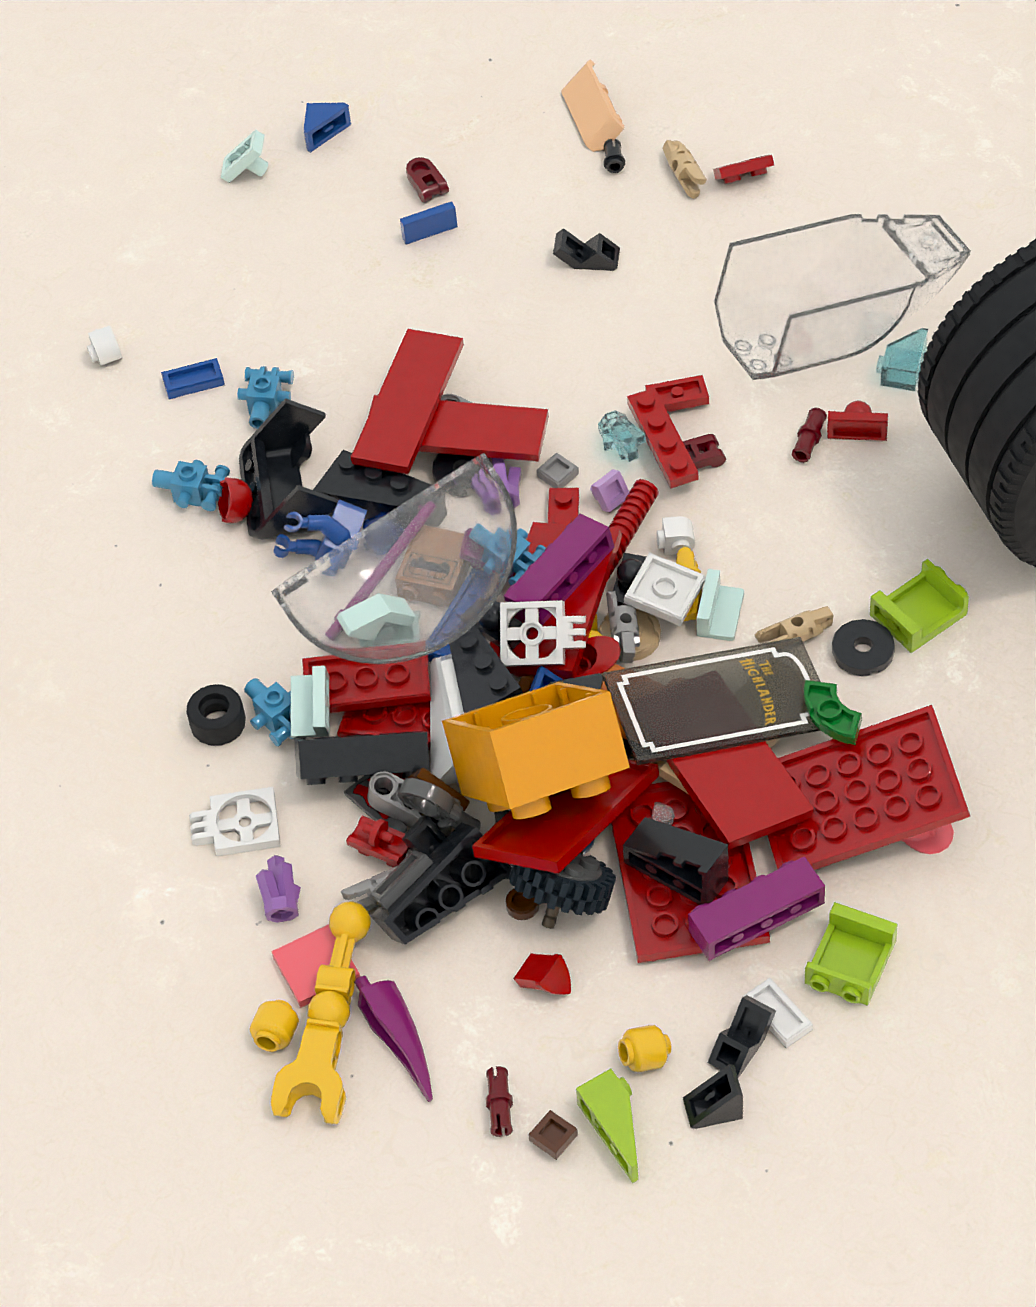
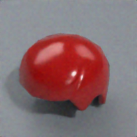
M225 477L224 480L220 481L223 489L222 497L219 496L218 501L219 514L222 517V522L237 523L250 513L253 503L252 491L244 481Z

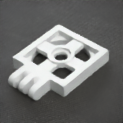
M562 600L500 602L501 661L506 667L565 665V649L586 648V641H573V636H586V629H573V624L586 623V616H565V602ZM539 608L546 609L556 618V626H542L539 623ZM525 609V623L521 627L508 628L512 618L518 612ZM534 627L538 630V636L530 640L526 633L529 628ZM556 639L555 650L546 658H539V644L543 640ZM521 640L526 644V658L520 659L510 649L508 641Z
M273 787L210 796V810L192 812L189 815L190 823H192L190 826L191 833L193 834L191 837L192 844L199 846L214 843L216 856L281 847ZM262 801L269 807L270 812L254 814L251 812L250 803ZM237 805L238 813L234 818L219 820V814L225 806ZM243 818L251 820V824L246 827L240 826L239 822ZM269 826L264 834L254 839L253 833L258 827ZM235 831L240 835L241 842L230 840L221 833Z

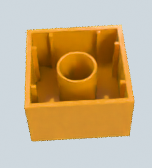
M556 682L442 721L461 794L486 802L490 812L511 809L514 819L531 818L548 812L552 808L549 796L567 789L571 790L573 798H586L601 794L611 788L608 775L630 768L610 691Z

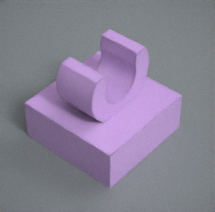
M614 469L591 485L590 488L594 498L598 500L602 510L606 512H611L624 502L629 494L620 471Z

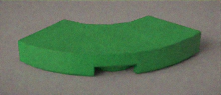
M805 680V706L812 722L829 737L840 742L856 745L862 723V713L850 710L840 702L837 696V684Z

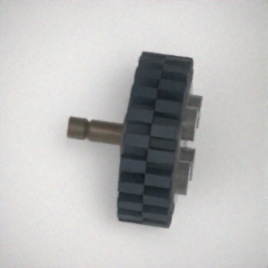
M581 851L559 874L512 865L509 880L511 886H515L514 889L517 892H523L525 898H535L534 902L539 905L547 903L542 926L553 929L560 908L561 912L569 913V910H572L575 915H582L583 912L587 915H593L594 912L599 914L603 910L605 911L616 881V875L612 873L613 870L606 867L604 862L596 860V857L592 855L583 856L584 852Z

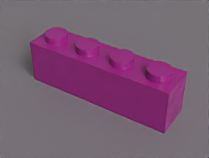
M580 513L572 523L566 526L560 536L547 546L545 552L527 568L526 572L516 583L508 588L507 592L503 595L505 602L565 601L614 548L610 528ZM539 608V623L543 625L551 617L552 613L546 609ZM525 609L518 612L514 618L525 623Z
M805 856L796 861H788L778 870L768 875L757 876L749 884L737 890H729L721 898L709 904L704 903L697 906L688 914L689 932L708 961L825 904V885Z

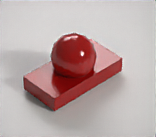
M860 400L849 403L844 412L828 411V439L887 441L888 413H872L871 407L866 402Z

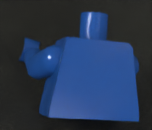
M338 500L331 516L308 515L307 517H302L297 512H291L286 518L296 519L298 525H284L286 531L296 532L300 528L320 531L323 533L322 540L297 539L296 541H290L286 535L280 534L275 542L285 547V549L275 545L274 554L278 558L286 557L289 552L312 555L317 562H320L318 572L324 577L334 578L337 570H343L351 556L367 510Z

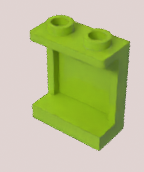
M926 559L922 562L920 574L888 596L881 590L871 596L870 616L885 626L899 643L910 653H913L967 615L969 596L967 591L961 585L955 584L940 566H935L929 559Z
M834 902L829 913L827 929L812 962H807L805 967V984L810 985L816 991H827L841 996L850 1003H861L868 1006L896 943L898 924Z

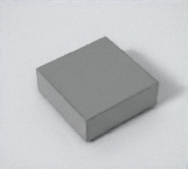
M555 453L536 471L537 477L551 487L563 488L579 474V467L560 454Z

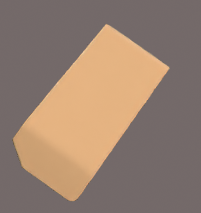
M590 59L561 90V93L585 145L594 152L604 150V143L608 139H612L613 142L625 127L612 105L606 86L599 82L593 70L595 63Z

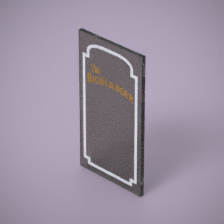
M801 637L603 673V681L607 690L611 693L613 705L637 765L821 731L810 719L805 706V680L821 681Z

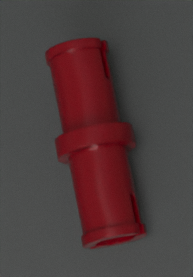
M811 408L804 425L800 426L797 433L798 440L792 451V456L796 461L808 462L814 446L819 443L822 437L821 429L824 421L827 419V414L823 409Z
M496 1066L497 1076H494L493 1067L486 1071L489 1095L485 1099L486 1107L490 1110V1132L493 1136L503 1137L502 1127L505 1128L506 1136L513 1132L510 1108L513 1106V1097L509 1093L508 1070L505 1067Z

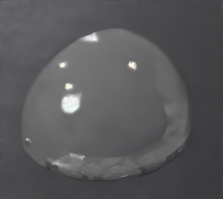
M482 453L341 543V545L287 579L271 592L296 629L314 645L334 656L360 663L387 664L408 661L428 655L457 640L481 620L500 595L508 579L517 544V521L509 492L485 453ZM378 593L404 598L416 616L410 627L385 622L374 641L348 637L337 619L340 612Z

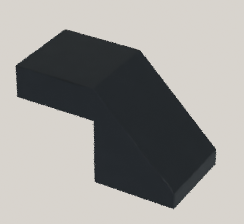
M564 228L556 233L553 255L573 269L614 271L618 267L620 247L601 233H598L585 243Z
M748 995L742 997L730 1028L719 1033L707 1063L720 1070L729 1064L734 1065L739 1078L765 1040L776 1010Z

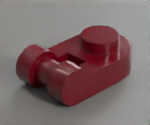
M418 157L407 163V178L423 203L432 200V196L436 194L444 195L449 192L446 180L429 159ZM431 181L433 182V184H431V185H429V186L426 185L427 183H429V182H431Z
M706 434L683 441L697 469L707 466L715 468L726 462L723 450L718 449L719 442L714 434Z

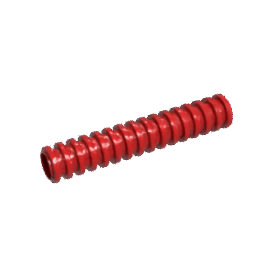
M639 479L635 481L625 501L609 525V528L620 529L622 535L610 575L614 572L635 533L638 531L639 526L659 495L657 487L647 480Z

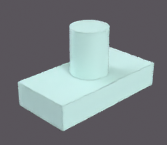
M255 130L224 158L220 178L230 183L246 168L256 175L262 176L268 168V162L259 157L262 153L265 135Z

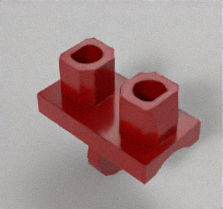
M363 815L359 819L353 833L346 839L347 845L357 849L358 853L376 857L385 861L386 865L391 867L398 866L405 859L409 847L402 841L405 833L389 827L386 820L379 819L375 821Z

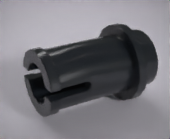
M608 139L604 143V167L610 173H619L625 166V158L621 153V142L615 139L614 147L612 139Z

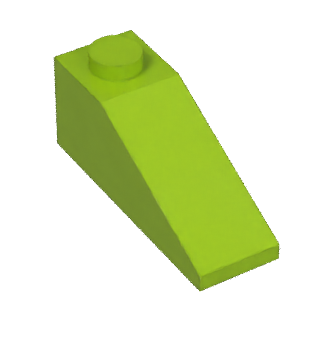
M610 1068L576 1088L577 1105L631 1182L634 1183L639 1179L630 1102L632 1091L627 1081L623 1077L618 1078Z

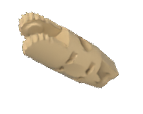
M666 140L662 149L670 168L686 194L690 198H697L700 194L697 184L704 185L706 183L705 175L684 144L677 140Z
M828 606L812 611L808 610L761 629L754 635L760 643L770 641L765 646V649L775 647L778 653L823 633L824 629L832 626L834 615ZM766 652L768 656L773 655L772 652Z

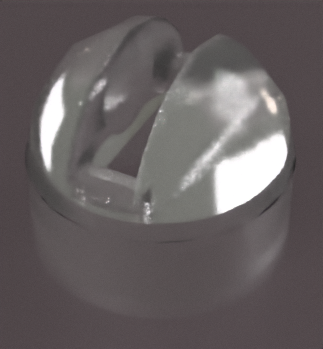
M655 802L651 819L672 825L675 818L673 809L664 803Z

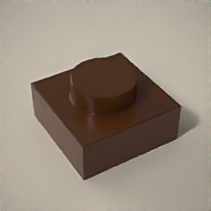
M549 1110L528 1135L530 1142L557 1160L578 1136V1130L562 1117Z

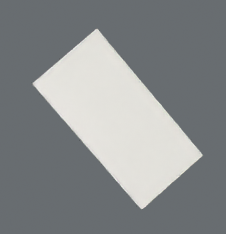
M768 978L744 995H748L776 1010L769 1030L785 1048H788L813 1030V1024L771 978Z

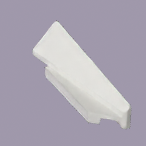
M451 654L434 658L430 663L431 773L447 785L457 783L458 779L442 721L464 714Z

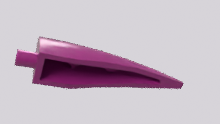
M365 975L358 977L354 982L359 990L358 1007L372 1031L391 1049L403 1064L428 1102L432 1101L430 1076L424 1050L414 1021L396 983L391 980H384L370 984Z

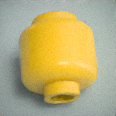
M275 1000L262 1003L258 1007L249 1029L254 1043L259 1048L270 1052L288 1047L299 1024L298 1015L286 1001Z
M656 1025L628 1029L618 1043L620 1060L624 1066H628L633 1072L662 1068L666 1063L667 1055L671 1053L670 1038L667 1034H663Z

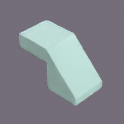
M380 593L340 612L337 616L348 637L369 641L376 639L385 622L410 627L416 618L404 598Z

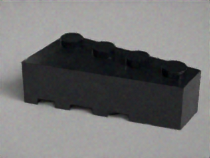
M346 450L341 451L313 489L314 491L367 510L364 519H369L372 524L381 525L387 522L396 524L397 528L406 529L427 500L433 501L438 507L424 525L440 527L449 514L446 490L404 473L352 464V453Z
M426 731L381 733L379 735L361 734L342 738L341 736H327L313 740L294 738L296 775L301 780L306 779L307 785L326 784V778L338 777L339 783L357 782L359 775H370L372 777L374 774L383 771L402 773L403 778L409 777L420 768L430 771Z
M460 823L428 856L433 864L388 910L379 907L371 915V918L392 940L407 944L440 923L442 918L452 912L459 911L466 906V903L480 894L484 895L494 888V885L502 880L509 879L512 867L507 863L474 857L472 845L483 835L476 827Z

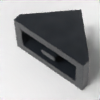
M729 1064L683 1097L690 1128L698 1129L743 1119V1094L734 1065Z

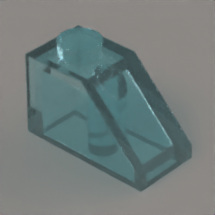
M921 328L887 344L885 355H879L876 373H881L880 386L910 391L916 390L919 379L918 373L921 371L920 366L924 361L923 355L927 349V328Z

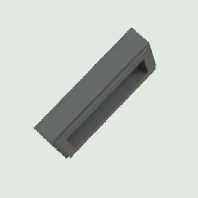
M413 850L378 885L369 897L376 905L388 910L433 864L432 860L426 854Z

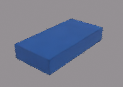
M451 201L401 218L400 225L404 243L407 245L457 228L456 208Z
M217 358L161 372L168 399L225 385Z

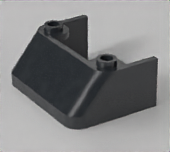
M285 398L243 445L239 455L241 480L247 483L252 491L253 503L250 513L246 516L248 533L251 537L265 540L277 538L280 534L291 536L310 533L312 531L307 530V528H300L296 532L286 531L284 525H298L296 519L286 518V516L291 512H297L302 517H307L308 515H329L335 508L339 499L302 487L299 467L311 456L312 444L310 434L326 418L325 412Z

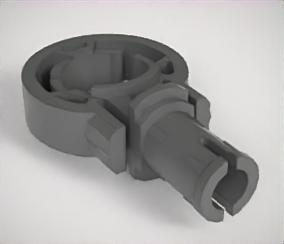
M415 778L404 779L398 793V798L407 806L438 821L437 824L441 828L451 826L456 829L460 823H464L480 830L481 822L464 812L463 807L460 805L461 802L453 798L448 792L423 780Z

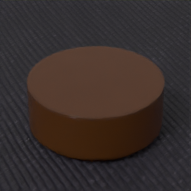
M514 888L506 896L507 912L512 918L517 920H528L534 917L539 910V904L534 902L535 898L527 899L523 896V892H517Z

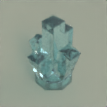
M615 410L605 414L598 423L599 433L603 438L604 451H611L616 448L621 460L627 459L628 462L639 459L636 447L646 443L645 433L632 424L627 416Z

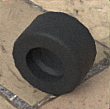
M222 684L202 687L192 694L187 703L186 714L193 736L201 743L210 746L230 743L240 736L245 728L246 716L239 694L231 687ZM216 711L226 712L222 717L216 719L206 718L209 714Z

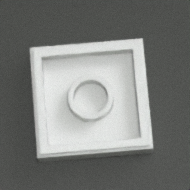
M649 552L624 597V603L681 626L705 582L706 575Z

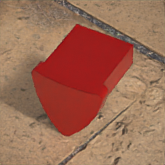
M531 953L513 978L521 988L540 989L550 994L566 995L571 993L569 970L561 954L544 955Z

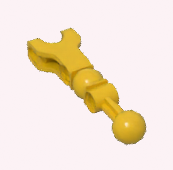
M342 902L334 907L329 917V928L336 937L330 965L321 964L319 967L315 985L316 995L313 996L308 1005V1019L297 1058L292 1063L285 1065L276 1074L271 1096V1107L274 1116L288 1117L297 1100L303 1096L314 1095L321 1098L320 1109L324 1122L330 1124H338L340 1122L346 1101V1093L342 1080L335 1070L343 1037L341 1028L346 1025L349 1019V1005L355 988L356 972L355 969L349 967L355 943L367 935L371 925V917L368 911L357 902Z

